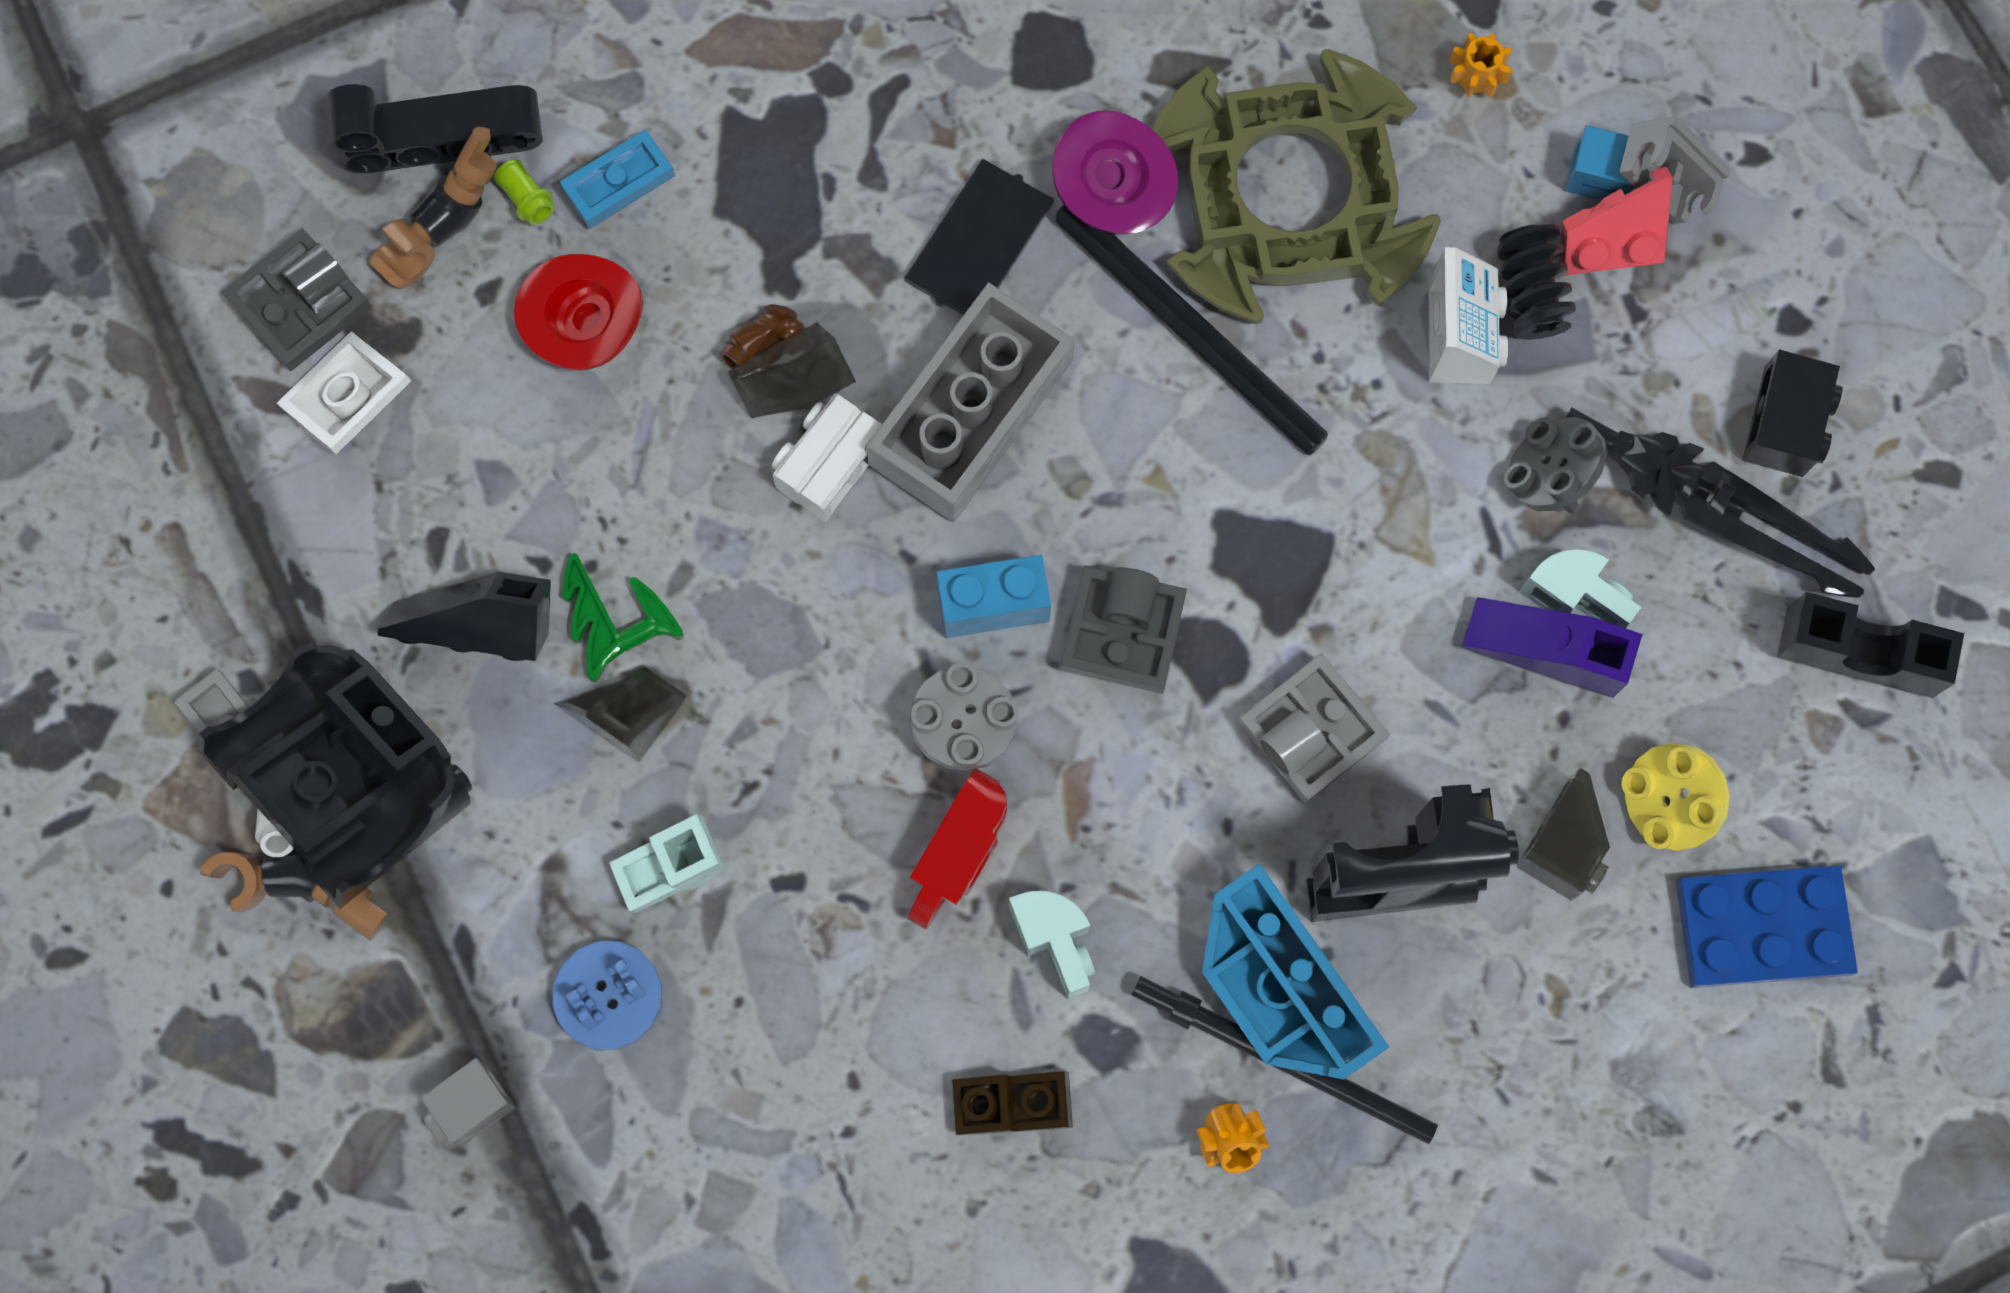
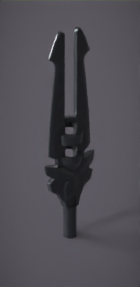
M1571 407L1565 418L1578 417L1591 422L1605 439L1607 454L1629 476L1631 490L1642 499L1652 497L1655 507L1665 515L1670 516L1675 502L1681 507L1683 519L1725 540L1813 577L1818 582L1822 593L1860 598L1864 594V589L1859 585L1744 523L1739 518L1744 510L1748 509L1866 575L1872 574L1875 570L1874 566L1848 537L1843 540H1835L1828 537L1812 524L1714 461L1704 466L1693 462L1704 451L1703 447L1692 443L1680 445L1677 436L1665 432L1653 436L1634 435L1624 431L1618 433ZM1711 492H1716L1713 498L1707 502L1706 500Z

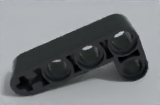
M346 84L338 86L328 93L333 146L344 166L356 173H375L456 161L476 127L490 129V141L484 150L489 156L532 150L543 142L537 92L529 86L510 85L380 104L375 92L365 85Z

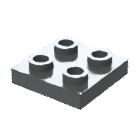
M303 228L299 229L221 292L290 371H293L372 307L368 299L350 281L335 259L321 244L316 243Z
M1084 565L1060 671L1163 694L1187 589L1160 583L1159 579L1153 574L1138 569L1119 567L1111 572Z

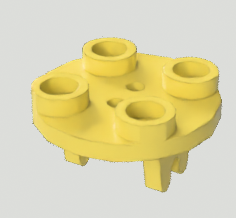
M1675 742L1652 747L1640 756L1633 767L1628 769L1622 777L1621 785L1625 793L1629 818L1644 837L1646 843L1653 848L1680 851L1702 846L1718 834L1727 818L1730 794L1726 777L1713 757L1696 746ZM1684 788L1688 790L1687 797L1683 794ZM1666 796L1670 799L1669 805L1665 802Z

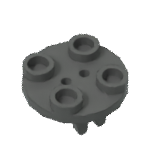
M1546 417L1539 418L1526 429L1525 438L1512 455L1509 468L1505 472L1504 483L1520 503L1536 511H1557L1563 508L1568 513L1573 514L1578 506L1577 500L1592 489L1603 472L1607 458L1605 439L1591 422L1578 417L1557 418L1553 421Z

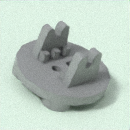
M960 662L953 664L948 669L938 671L922 683L912 700L909 723L915 743L927 758L947 769L970 771L975 768L987 767L1004 755L1015 735L1018 708L1017 704L1013 701L1012 695L998 678L982 669L974 668L969 663ZM969 707L973 708L975 713L968 714L966 709ZM959 723L961 728L954 729L951 724Z

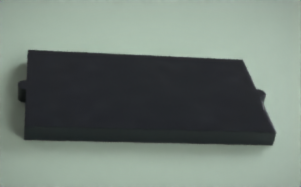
M982 158L904 277V282L934 298L935 304L938 307L946 305L965 315L988 282L997 288L1000 287L1053 205L1054 198L1025 183L1021 174L1013 176Z

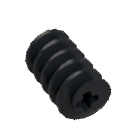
M1555 224L1522 226L1508 231L1499 239L1500 244L1497 247L1498 258L1504 262L1501 266L1502 278L1508 281L1505 285L1507 298L1512 300L1508 306L1509 313L1515 319L1512 327L1514 335L1519 339L1532 340L1552 337L1564 333L1571 328V323L1563 321V317L1574 313L1576 305L1571 301L1559 302V298L1572 292L1571 283L1555 282V279L1568 273V267L1564 263H1551V260L1564 254V247L1558 243H1547L1560 235V228Z

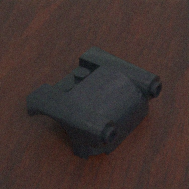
M315 641L296 648L290 652L287 665L280 678L258 701L236 717L219 725L207 727L199 733L198 751L233 790L239 787L305 860L304 870L339 909L344 907L471 803L468 793L472 790L471 782L462 769L455 764L451 765V755L441 740L370 662L354 649L344 651L334 646H316Z
M1471 784L1442 786V796L1433 797L1415 817L1416 825L1407 826V845L1355 850L1346 842L1333 843L1334 852L1326 853L1313 870V878L1306 879L1311 922L1476 903L1479 891H1486L1487 879L1507 877L1510 872V865L1518 864L1519 847L1515 831L1506 830L1502 821L1494 820L1490 788L1481 789L1480 793H1472Z

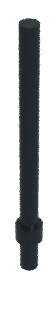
M1140 976L1131 996L1169 1014V1021L1187 1030L1191 1025L1263 1061L1238 1024L1200 1006L1201 999L1183 990L1178 995ZM1273 1066L1427 1144L1432 1141L1436 1133L1438 1124L1346 1078L1339 1079Z

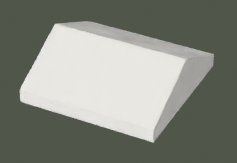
M350 332L292 387L277 404L322 447L337 454L411 380L399 368L353 332Z

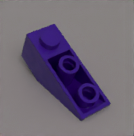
M1477 597L1461 647L1614 698L1629 682L1643 634L1589 616Z

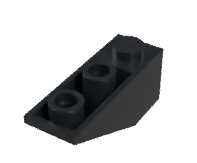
M495 572L394 602L378 628V636L397 639L405 644L424 643L449 647L451 650L461 653L474 651L499 655L511 661H536L549 635L551 580Z

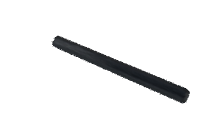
M1065 205L1060 207L1056 213L1057 224L1304 453L1311 455L1325 443L1328 433L1318 422L1112 233L1100 231L1083 223Z

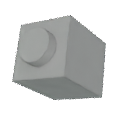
M477 1058L420 1098L428 1109V1112L422 1116V1119L433 1136L440 1143L448 1139L451 1144L463 1147L517 1108L488 1065Z

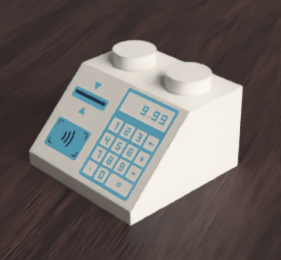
M1456 247L1444 248L1428 284L1429 382L1491 384L1499 368L1505 367L1507 363L1508 339L1507 336L1499 335V318H1504L1506 314L1507 291L1505 287H1498V268Z

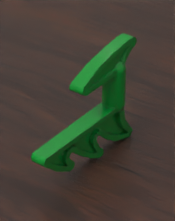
M573 553L569 556L564 573L562 597L565 602H572L576 592L580 590L575 602L571 624V638L574 643H580L586 629L590 624H593L586 650L588 677L592 682H597L607 665L623 652L629 651L656 636L666 635L676 640L683 639L684 633L669 609L649 587L636 577L630 578V585L647 618L617 632L579 556Z

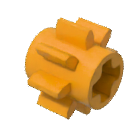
M1471 32L1466 38L1464 49L1461 47L1453 48L1449 61L1456 65V67L1453 69L1449 80L1451 83L1459 82L1466 90L1467 97H1470L1473 93L1483 92L1487 96L1493 97L1497 88V81L1507 83L1513 69L1504 64L1508 61L1512 49L1503 48L1495 40L1494 33H1491L1488 37L1476 38Z
M1223 1104L1214 1108L1205 1118V1127L1197 1128L1196 1131L1201 1142L1200 1149L1207 1165L1212 1167L1220 1162L1227 1173H1242L1250 1170L1259 1162L1261 1150L1269 1148V1143L1264 1134L1266 1128L1259 1112L1253 1110L1245 1115L1239 1104Z

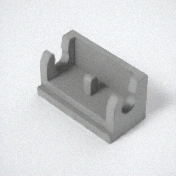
M1677 116L1632 123L1619 173L1637 189L1653 180L1650 172L1658 168L1667 167L1673 177L1669 220L1673 224L1686 223L1692 211V202L1696 197L1703 194L1704 197L1700 202V209L1706 215H1709L1718 202L1723 179L1728 178L1730 168Z

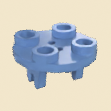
M597 941L579 948L562 964L553 983L552 1005L559 1025L574 1041L595 1051L618 1050L636 1043L653 1027L656 1018L663 1009L662 984L655 966L639 949L621 941ZM606 982V989L599 991L597 989L598 983ZM611 1000L618 1002V1006L615 1009H609L608 1007Z

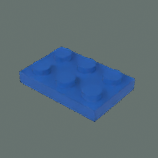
M1841 866L1687 877L1676 881L1691 988L1852 976L1858 973Z

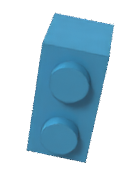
M1042 555L937 571V589L946 638L1050 622L1051 601Z

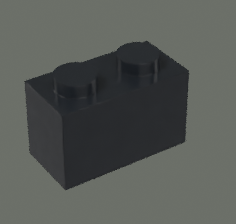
M1779 349L1763 370L1742 461L1799 477H1804L1816 463L1822 464L1827 457L1832 440V434L1825 432L1828 417L1836 413L1842 397L1843 387L1836 385L1840 366Z

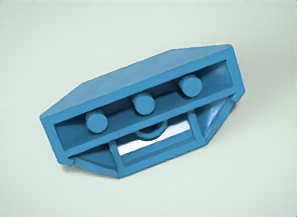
M1260 863L1214 894L1202 973L1266 1065L1345 1079L1390 1048Z

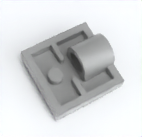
M1322 653L1238 719L1240 726L1305 804L1390 736V733Z

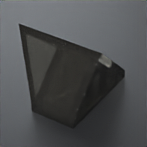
M643 666L628 678L553 704L639 763L683 704L687 695L646 666Z

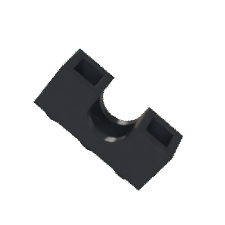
M1805 592L1787 608L1777 655L1778 658L1934 698L1955 684L1965 633L1912 619L1900 626L1869 623L1857 618L1859 605L1810 592Z

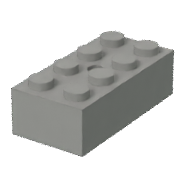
M988 282L866 445L869 466L952 522H955L1072 363L1075 339ZM968 403H975L978 406L966 407L964 405Z

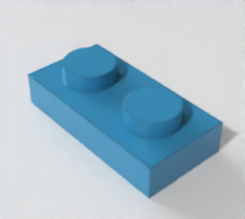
M644 129L559 183L562 191L587 227L591 229L675 177L672 165L647 130Z

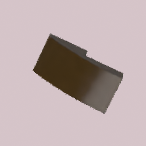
M1059 1071L1015 1076L1004 1074L952 1079L955 1131L958 1136L1073 1128L1069 1072Z

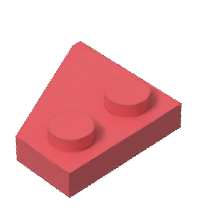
M1667 167L1658 168L1650 172L1653 180L1625 195L1622 189H1619L1603 198L1597 206L1583 209L1562 221L1560 244L1564 247V254L1559 257V263L1567 264L1568 273L1565 275L1664 263L1673 177Z

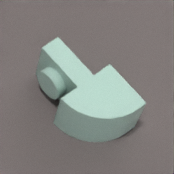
M1566 550L1550 556L1536 568L1519 591L1543 609L1571 613L1576 607L1589 617L1626 628L1642 608L1632 601L1633 596L1625 587L1611 580L1605 582L1598 577L1609 559L1588 550Z
M695 814L649 837L651 842L609 862L628 910L633 913H638L682 890L692 891L716 877L724 869V864L705 819L700 814Z
M1030 891L1009 898L1008 907L1027 956L1048 949L1067 998L1070 999L1088 992L1090 983L1087 977L1095 974L1094 966L1084 943L1075 946L1072 940L1087 934L1090 929L1089 921L1080 908L1064 896L1048 891Z

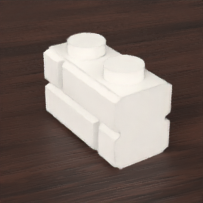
M834 394L827 405L818 402L809 412L803 423V428L807 431L796 445L788 442L776 455L772 463V468L776 470L773 474L775 488L796 504H800L822 522H827L868 468L866 445L882 424L864 411L861 412L855 405L839 394Z

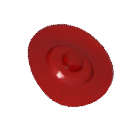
M589 254L558 256L539 265L521 285L514 305L516 328L525 344L546 362L567 370L582 371L593 369L615 358L632 338L643 310L642 291L637 281L627 270L606 258Z

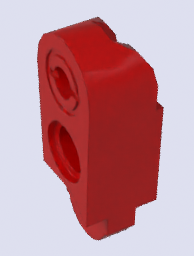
M975 768L962 786L909 877L923 885L915 899L907 919L925 930L928 929L938 915L946 899L957 905L964 894H969L998 845L997 834L1003 826L1007 815L1006 793L1001 787L999 780L980 769Z

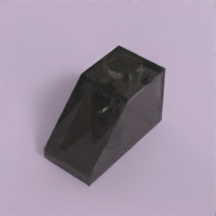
M818 322L727 371L751 418L812 407L856 382L835 337Z
M1579 768L1568 778L1516 865L1518 869L1570 901L1577 898L1585 890L1592 894L1603 880L1609 866L1602 863L1610 845L1590 773Z

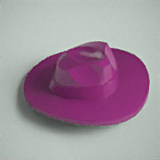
M1108 110L1087 113L1072 122L1062 133L1056 144L1052 159V177L1057 194L1065 207L1075 217L1090 227L1112 234L1138 233L1160 222L1174 204L1178 191V171L1171 151L1158 134L1138 119L1127 114Z

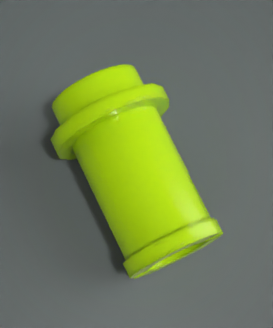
M509 160L497 169L494 174V180L516 205V214L520 220L528 221L531 225H538L546 221L553 214L555 206L552 203V193L547 189L540 188L524 168L521 160Z

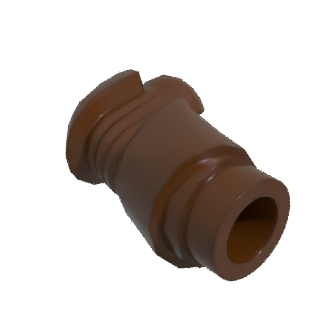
M776 304L764 306L765 313L759 316L758 319H755L753 323L748 322L729 334L726 345L719 352L721 359L733 371L742 374L748 367L777 348L776 345L779 341H782L786 346L797 345L804 336L805 327L801 321L797 320V314L794 310Z

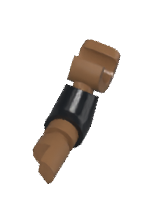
M476 127L472 131L454 164L455 169L451 170L447 177L439 179L434 189L410 214L411 225L404 219H398L382 228L383 234L389 241L383 247L375 250L369 262L393 286L404 289L416 282L428 270L434 260V248L429 244L431 243L435 247L440 246L467 228L479 212L483 203L481 195L484 191V186L488 184L497 167L495 161L484 152L490 141V129Z
M295 849L283 857L267 856L262 862L249 854L221 852L206 860L200 869V875L220 879L234 867H237L242 872L244 888L239 896L230 899L231 912H245L255 908L264 899L266 893L270 897H302L307 902L316 900L325 908L332 904L335 906L333 914L369 941L374 938L383 926L388 914L372 902L374 893L367 888L339 909L304 870L305 860Z

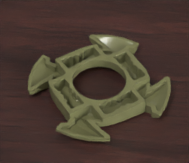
M1331 49L1322 50L1320 55V63L1331 91L1326 90L1324 83L1296 82L1225 93L1223 99L1216 92L1219 79L1206 66L1177 90L1158 115L1152 129L1165 142L1171 152L1191 148L1188 184L1200 249L1194 254L1181 250L1169 258L1166 264L1191 291L1223 312L1254 324H1261L1264 314L1249 281L1265 285L1293 286L1361 277L1369 285L1365 296L1380 306L1406 285L1429 253L1441 222L1439 215L1431 214L1417 221L1393 228L1398 211L1399 186L1385 124L1389 122L1400 126L1416 111L1417 107L1393 81L1363 61ZM1296 133L1313 137L1330 147L1342 161L1349 181L1348 200L1339 214L1318 228L1299 232L1277 229L1258 219L1242 200L1237 184V169L1245 154L1260 141L1278 134Z

